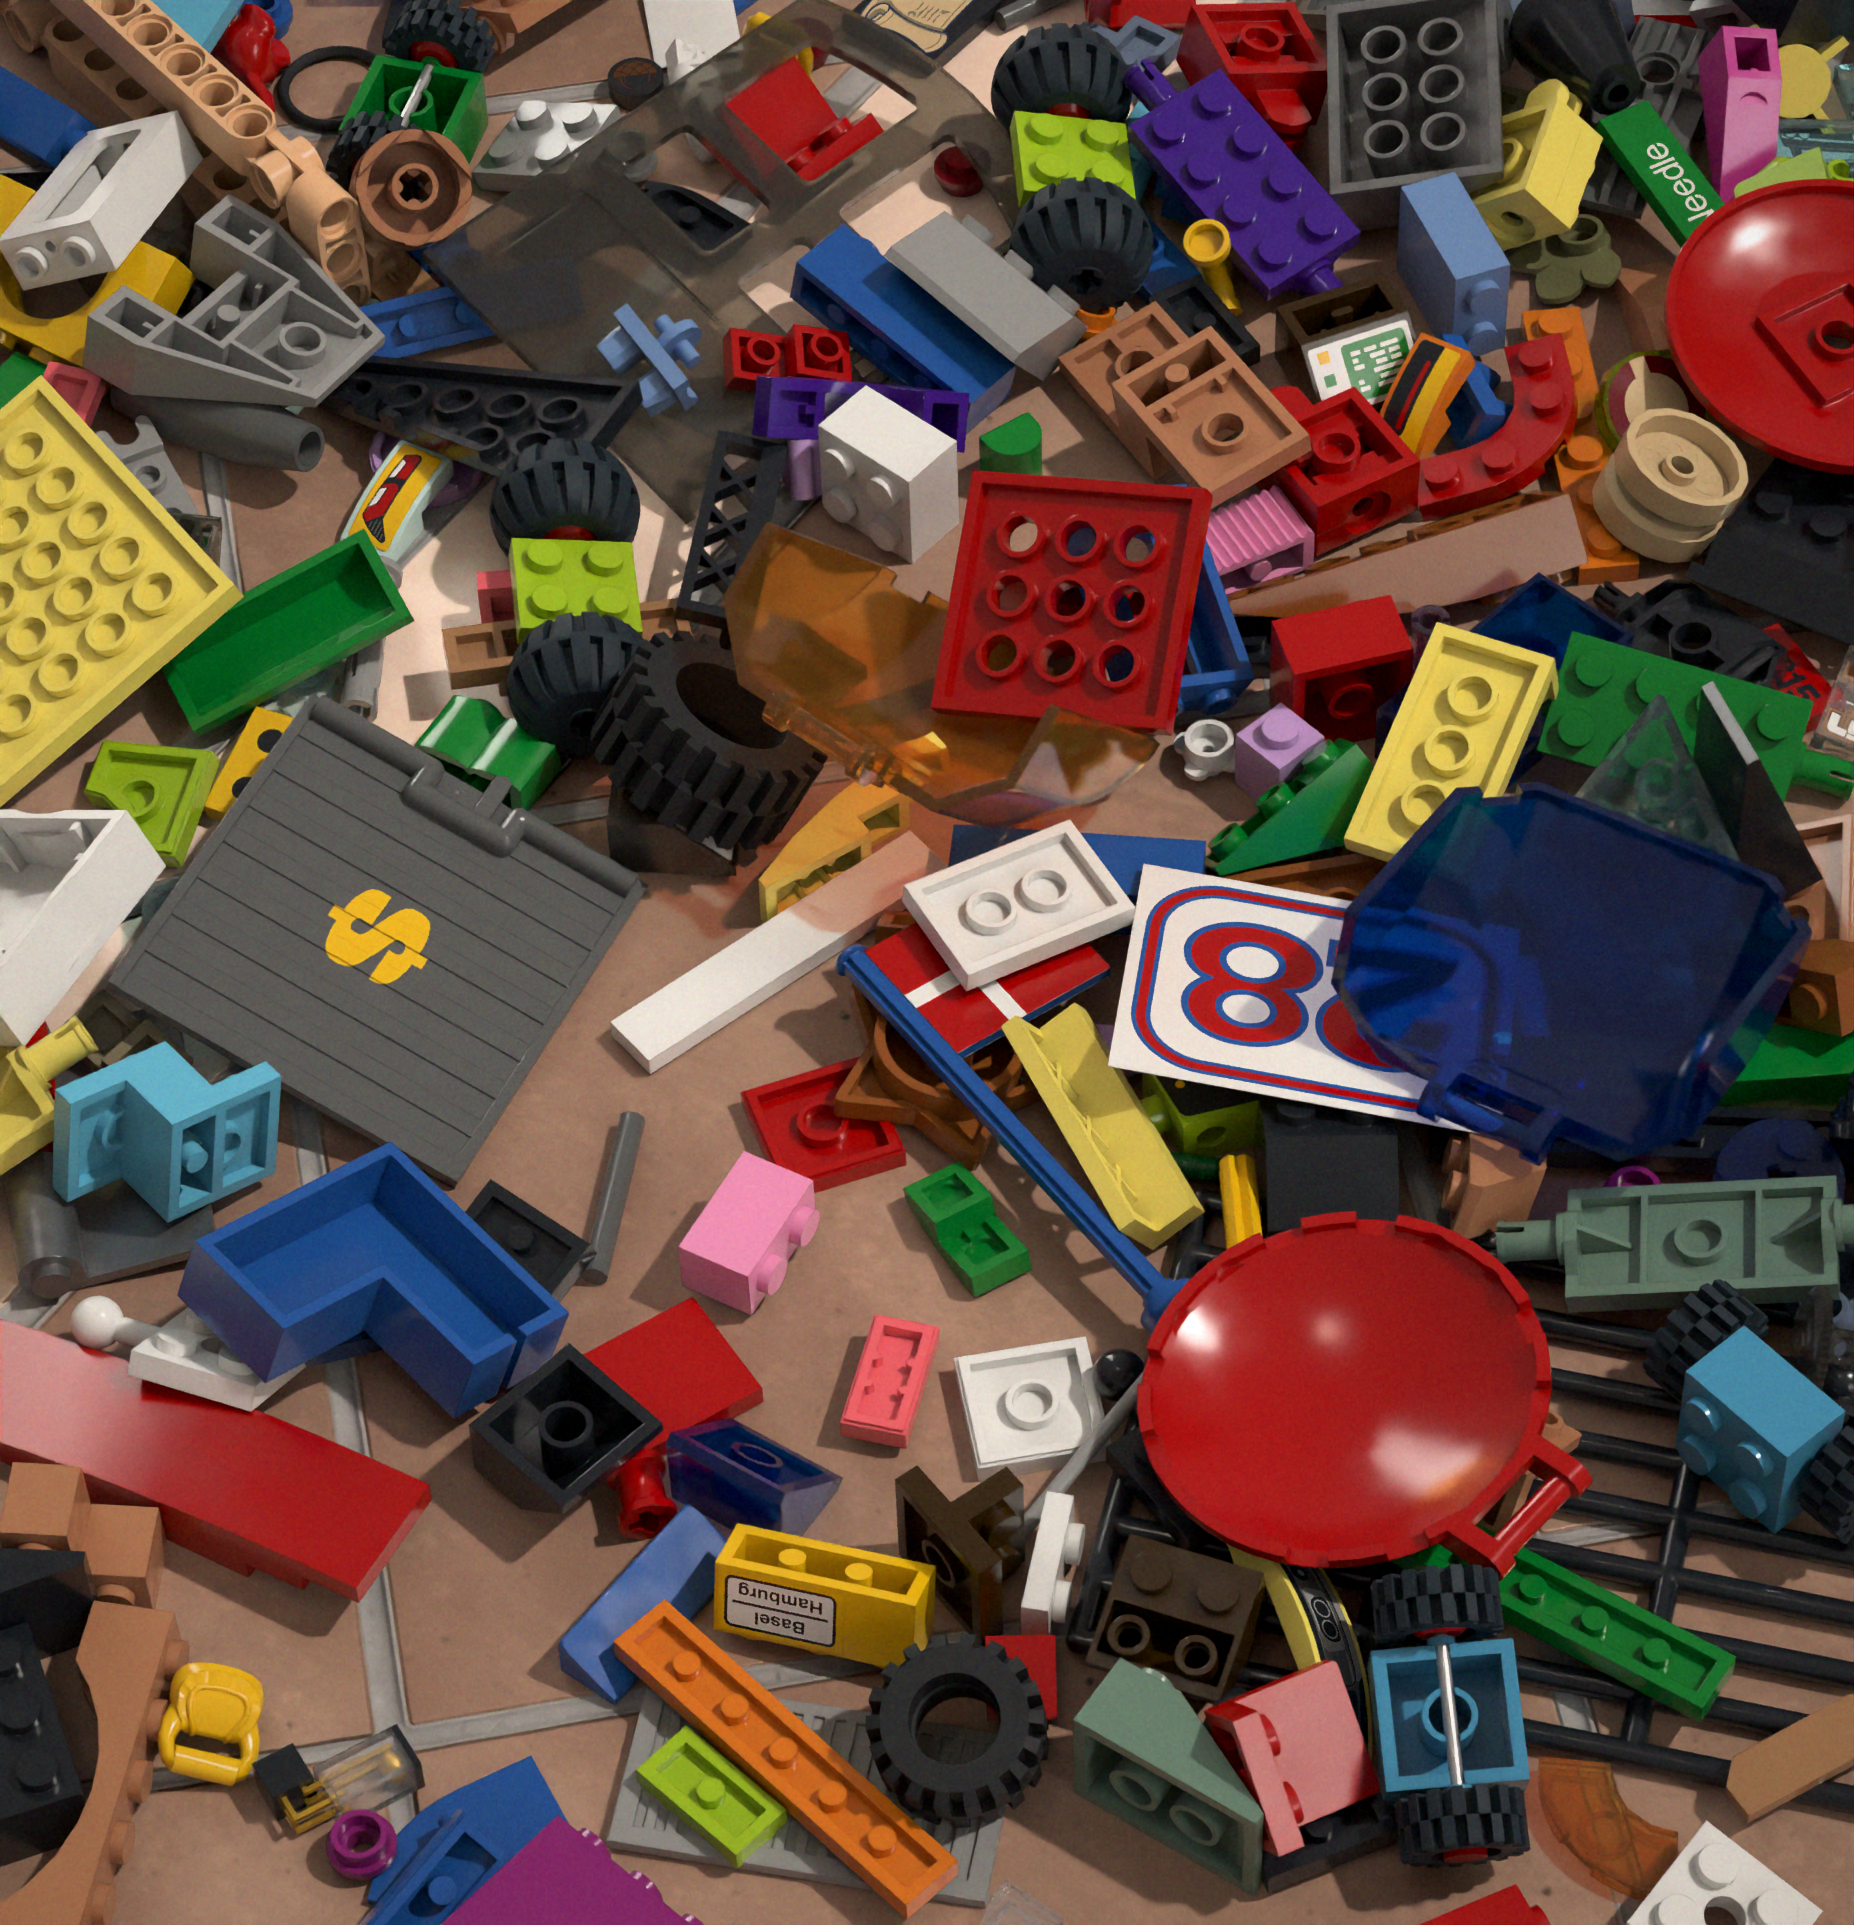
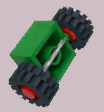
M410 0L405 4L387 38L385 54L390 56L376 54L338 129L339 136L328 156L326 171L331 172L330 177L341 185L346 192L349 191L351 176L360 157L376 141L393 131L422 129L437 132L451 140L461 150L468 164H470L489 124L483 75L495 51V48H492L495 43L494 34H486L490 25L485 19L478 22L474 20L478 13L474 8L470 6L466 12L459 9L461 0H451L449 4H445L444 0H430V2L428 0H415L414 3ZM400 177L399 181L403 185V189L399 193L406 202L415 198L421 203L423 200L419 197L418 191L423 185L420 180L414 178L406 182Z

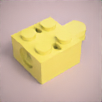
M1557 79L1546 80L1534 88L1528 95L1524 109L1502 116L1504 178L1468 194L1502 251L1570 230L1578 217V207L1588 179L1595 169L1594 162L1603 137L1579 116L1583 106L1582 100L1569 92L1568 87Z

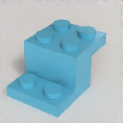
M164 1041L87 1076L75 1079L55 1089L52 1188L66 1202H69L123 1178L168 1223L271 1176L276 1171L281 1075L265 1061L211 1085Z

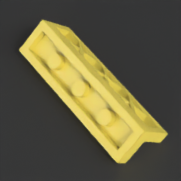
M1074 1002L1040 1029L1017 1015L1001 1026L1120 1232L1154 1250L1205 1212L1120 1068L1108 1066L1110 1050L1086 1009Z

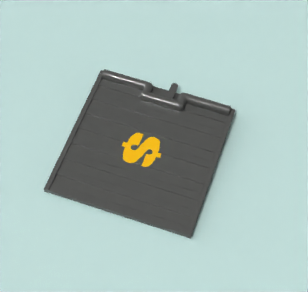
M311 694L107 981L106 990L124 998L246 1069L266 1061L281 1075L282 1090L380 1146L391 1141L417 1167L455 1189L642 900L649 885L638 879L639 874L523 808L511 809L502 804L511 787V781L506 776H496L485 793L444 771L442 763L434 757L327 696L322 695L319 698Z

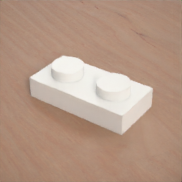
M1049 1491L1046 1493L1021 1603V1635H1052L1055 1622L1064 1624L1067 1622L1073 1585L1072 1582L1064 1581L1067 1564L1079 1566L1085 1538V1524L1074 1523V1495Z

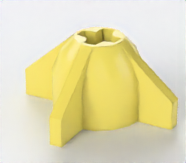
M1757 24L1750 26V28H1760ZM1839 35L1817 50L1801 44L1778 45L1782 75L1779 116L1795 119L1804 118L1809 115L1821 130L1827 134L1836 128L1821 109V106L1827 100L1831 88V71L1826 62L1849 45L1844 36Z

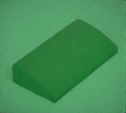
M362 529L242 593L244 597L161 669L196 737H199L414 622V619L365 529Z

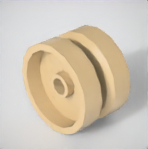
M1673 408L1649 409L1633 418L1614 454L1610 456L1592 489L1594 509L1604 527L1623 545L1647 558L1667 563L1690 562L1704 554L1715 539L1725 518L1731 514L1741 498L1749 481L1746 461L1736 444L1717 426L1701 417Z

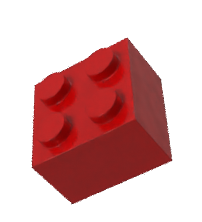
M1391 595L1369 600H1358L1342 606L1310 613H1299L1272 621L1269 704L1271 709L1281 702L1324 736V741L1330 739L1334 743L1341 738L1350 742H1358L1388 735L1412 680L1414 651Z

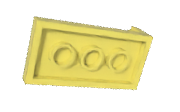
M1436 622L1344 836L1346 849L1465 887L1541 704L1547 699L1556 700L1559 683L1555 658Z

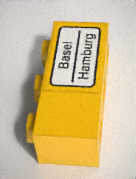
M737 1523L715 1561L713 1629L741 1635L750 1640H764L805 1649L818 1655H832L873 1664L882 1669L890 1661L899 1667L906 1661L902 1650L916 1643L920 1651H923L933 1634L936 1566Z

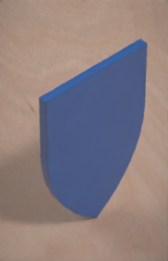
M532 1756L456 1789L436 1800L415 1816L397 1835L398 1850L393 1863L383 1873L373 1877L367 1898L368 1904L376 1905L457 1809L464 1811L513 1855H516L557 1815L568 1823Z

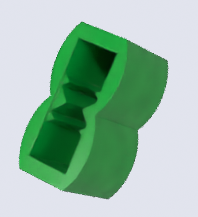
M453 695L414 745V747L439 760L444 767V771L485 793L496 776H506L511 781V787L502 804L511 809L523 808L528 812L561 770V759L555 744L539 741L540 738L537 735L527 733L514 718H505L498 708L489 701L461 695Z

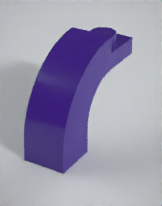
M757 376L752 436L819 440L818 425L867 385L956 440L957 452L964 453L970 393L832 379Z

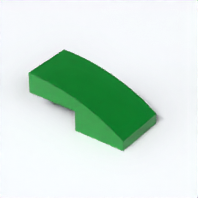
M960 1161L903 1188L905 1199L924 1231L952 1271L974 1297L1032 1270L1028 1249L995 1215L992 1195Z

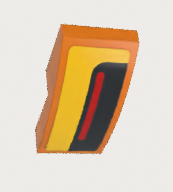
M1421 332L1403 362L1380 411L1381 417L1419 460L1430 457L1451 425L1445 411L1476 365L1471 352Z

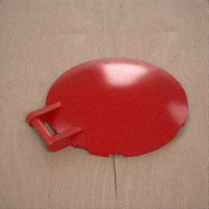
M1356 1211L1325 1213L1300 1218L1302 1225L1300 1227L1277 1233L1263 1239L1259 1232L1230 1247L1206 1264L1183 1286L1158 1320L1146 1347L1148 1358L1143 1370L1141 1384L1137 1385L1139 1427L1148 1459L1158 1480L1171 1499L1190 1519L1206 1532L1232 1547L1277 1563L1314 1568H1345L1391 1561L1414 1554L1438 1543L1469 1565L1474 1564L1482 1565V1568H1494L1498 1573V1580L1500 1582L1515 1567L1514 1556L1568 1498L1578 1499L1593 1483L1590 1473L1578 1460L1541 1436L1550 1406L1552 1390L1551 1360L1546 1334L1543 1332L1540 1321L1531 1306V1300L1527 1292L1514 1275L1496 1257L1477 1243L1455 1231L1429 1221L1399 1214L1396 1221L1358 1219ZM1527 1470L1545 1481L1494 1537L1475 1526Z

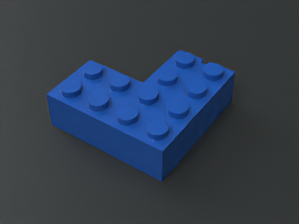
M391 1141L195 1240L177 1296L265 1384L365 1331L453 1418L497 1395L500 1385L508 1389L521 1382L551 1358L569 1315V1312Z

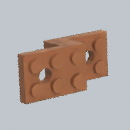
M1156 301L1057 357L1061 374L1154 480L1176 469L1190 487L1206 488L1213 495L1211 509L1312 450L1309 434L1211 326L1188 338ZM1137 366H1140V367H1138L1137 369H1135V370L1131 371L1130 373L1126 374L1130 369H1132V368H1134V367H1137ZM1238 431L1242 432L1234 440L1221 442Z

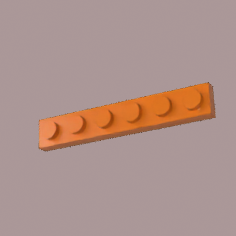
M1580 307L1522 311L1520 329L1523 342L1562 333L1576 387L1578 415L1572 437L1567 446L1560 444L1555 453L1550 457V463L1557 492H1565L1570 495L1588 559L1587 564L1574 567L1578 586L1602 584L1605 581L1612 583L1638 580L1640 565L1637 552L1626 547L1604 527L1594 509L1592 489L1614 452Z
M665 1599L613 1641L615 1656L759 1787L781 1804L790 1815L906 1919L910 1918L958 1876V1860L668 1601Z

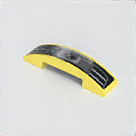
M1227 1544L1235 1565L1264 1573L1266 1587L1298 1670L1325 1659L1335 1661L1338 1664L1370 1759H1372V1714L1365 1667L1350 1619L1337 1591L1323 1568L1277 1563L1253 1556Z

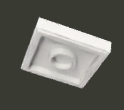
M1086 1336L954 1358V1372L978 1481H985L1006 1466L1015 1476L1063 1468L1105 1418L1100 1394L1093 1383V1365ZM1110 1439L1090 1463L1106 1461V1447L1111 1444Z

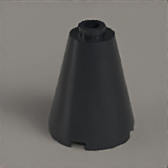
M1522 0L1518 4L1509 25V37L1513 40V54L1524 70L1544 82L1549 79L1561 81L1568 87L1569 92L1582 100L1583 105L1599 114L1612 115L1628 108L1634 102L1640 91L1641 80L1615 0Z

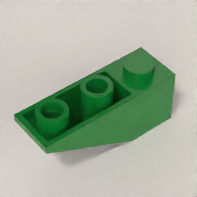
M1341 738L1334 743L1330 739L1320 743L1302 760V765L1305 767L1303 771L1288 784L1284 781L1274 784L1257 799L1255 806L1258 810L1239 826L1236 822L1232 823L1212 838L1208 844L1211 852L1206 855L1205 869L1222 876L1345 845L1344 836L1374 769V765L1356 743Z

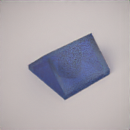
M733 1418L673 1431L670 1433L666 1443L672 1498L684 1505H691L706 1517L732 1531L736 1524L740 1523L802 1537L838 1491L843 1477Z

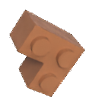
M13 1462L0 1519V1542L2 1548L86 1551L98 1601L155 1609L168 1546L159 1507L91 1504L81 1466Z

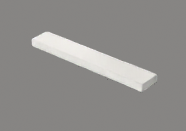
M910 830L612 1020L610 1022L611 1035L649 1074H652L876 929V925L885 910L902 912L907 909L902 902L904 885L948 868V865Z

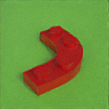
M1561 332L1504 347L1514 387V408L1506 423L1488 439L1468 448L1420 460L1418 505L1423 522L1478 508L1513 495L1546 472L1544 463L1555 453L1560 444L1567 446L1576 425L1578 398Z

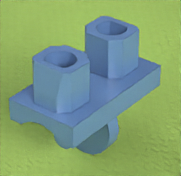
M627 303L615 311L613 315L619 326L610 332L596 347L604 361L618 377L643 359L650 366L651 370L636 380L639 381L644 400L640 406L651 418L676 402L681 405L685 412L698 403V397L689 387V380L675 364V361L681 359L689 369L695 367L702 359L694 348L702 336V330L695 321L684 319L674 323L667 314L661 315L654 322V327L661 334L656 340Z

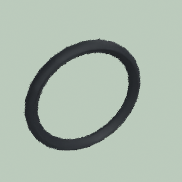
M329 46L302 55L288 66L279 80L277 95L282 109L294 121L308 128L321 131H338L343 119H316L298 110L291 102L289 96L290 84L294 76L301 69L315 61L331 57H352L372 64L376 54L359 47Z

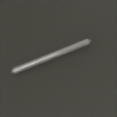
M1143 1372L1024 1514L1025 1540L1040 1523L1047 1491L1064 1494L1137 1406V1385L1141 1384Z

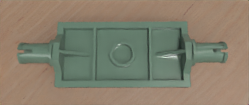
M1836 1175L1568 1189L1567 1211L1557 1213L1556 1219L1513 1222L1497 1221V1256L1502 1264L1510 1261L1558 1259L1560 1266L1565 1265V1299L1568 1313L1682 1308L1683 1299L1690 1293L1697 1296L1700 1286L1706 1283L1712 1285L1714 1280L1718 1279L1728 1282L1753 1304L1840 1300L1839 1252H1845V1245H1854V1204L1843 1205L1842 1198H1839Z

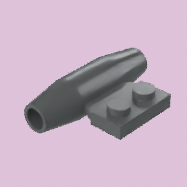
M112 384L110 402L115 412L135 422L138 416H147L161 438L245 466L308 472L318 464L324 451L325 439L321 428L285 409L289 407L287 405L130 395Z

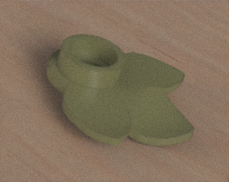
M1579 214L1570 230L1517 247L1508 257V261L1511 264L1510 270L1537 275L1535 279L1537 297L1542 303L1549 305L1571 301L1580 295L1586 285L1597 288H1609L1621 273L1620 256L1611 250L1609 231L1603 226L1600 219L1587 214Z

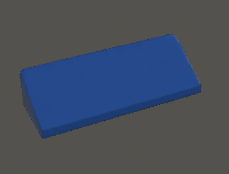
M686 1504L561 1639L558 1645L561 1671L616 1706L640 1678L615 1656L613 1641L664 1599L692 1622L714 1598L715 1561L726 1544L727 1539L700 1511Z
M457 1809L359 1925H441L514 1855L464 1811Z

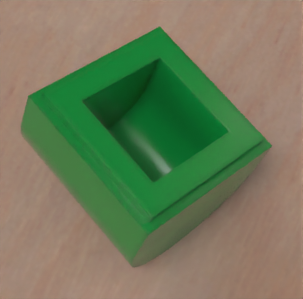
M1029 412L979 437L980 471L1043 475L1042 429Z

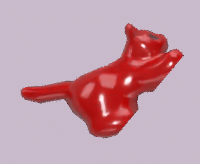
M244 4L240 9L239 15L234 20H231L210 54L275 113L274 96L266 86L272 85L277 74L288 68L291 62L290 53L281 40L273 38L277 30L272 17L257 5Z

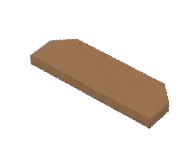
M1847 1694L1732 1757L1725 1795L1747 1823L1854 1766V1695Z

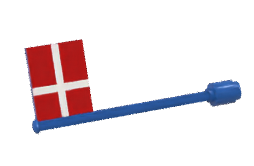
M917 922L869 949L859 944L851 945L844 949L836 960L837 973L840 976H847L1142 1297L1145 1309L1142 1312L1140 1322L1147 1332L1152 1335L1158 1320L1172 1299L1190 1278H1181L1176 1281L1165 1279L963 1060L966 1056L1004 1036L1005 1033L1001 1026L1015 1015L1027 1022L1109 977L1111 966L1087 942L979 987L965 991Z

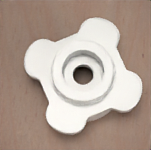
M1211 719L1201 720L1193 723L1186 732L1176 736L1174 750L1183 755L1186 762L1184 773L1188 778L1195 781H1203L1208 776H1216L1223 771L1235 773L1234 735L1232 729L1226 724Z

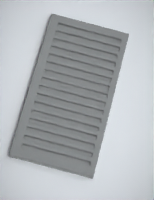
M647 1685L610 1831L605 1837L608 1848L735 1868L729 1863L727 1858L701 1836H698L693 1829L681 1822L679 1817L672 1811L667 1810L658 1799L646 1792L637 1782L636 1769L685 1725L737 1767ZM776 1698L958 1860V1876L930 1900L985 1909L986 1905L990 1902L989 1889L1007 1804L998 1809L1000 1819L987 1824L983 1815L970 1818L971 1827L955 1828L953 1820L949 1818H942L940 1825L927 1822L921 1811L916 1809L913 1813H910L900 1805L897 1795L894 1792L890 1793L882 1781L870 1751V1740L866 1733V1716L871 1715V1712ZM922 1721L917 1733V1743L922 1753L937 1762L962 1764L984 1754L995 1741L998 1732ZM788 1812L787 1823L738 1868L875 1891Z

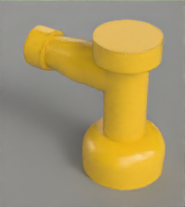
M1199 220L1193 223L1185 232L1183 245L1186 255L1191 262L1198 266L1197 270L1203 275V280L1234 316L1238 317L1243 312L1239 299L1235 297L1232 283L1233 269L1231 262L1227 258L1231 249L1229 232L1217 220Z

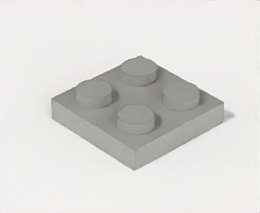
M542 100L524 101L495 142L489 147V150L472 174L480 190L573 195L625 122L617 105L590 104L588 102H544Z

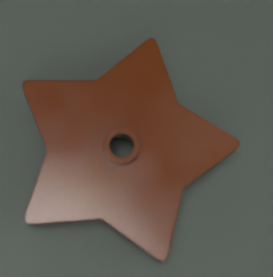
M852 982L850 1004L863 1043L864 1052L836 1094L834 1114L842 1118L870 1121L882 1120L890 1121V1123L914 1125L957 1162L960 1161L969 1171H976L994 1136ZM1006 1035L963 1058L1011 1112L1043 1100Z

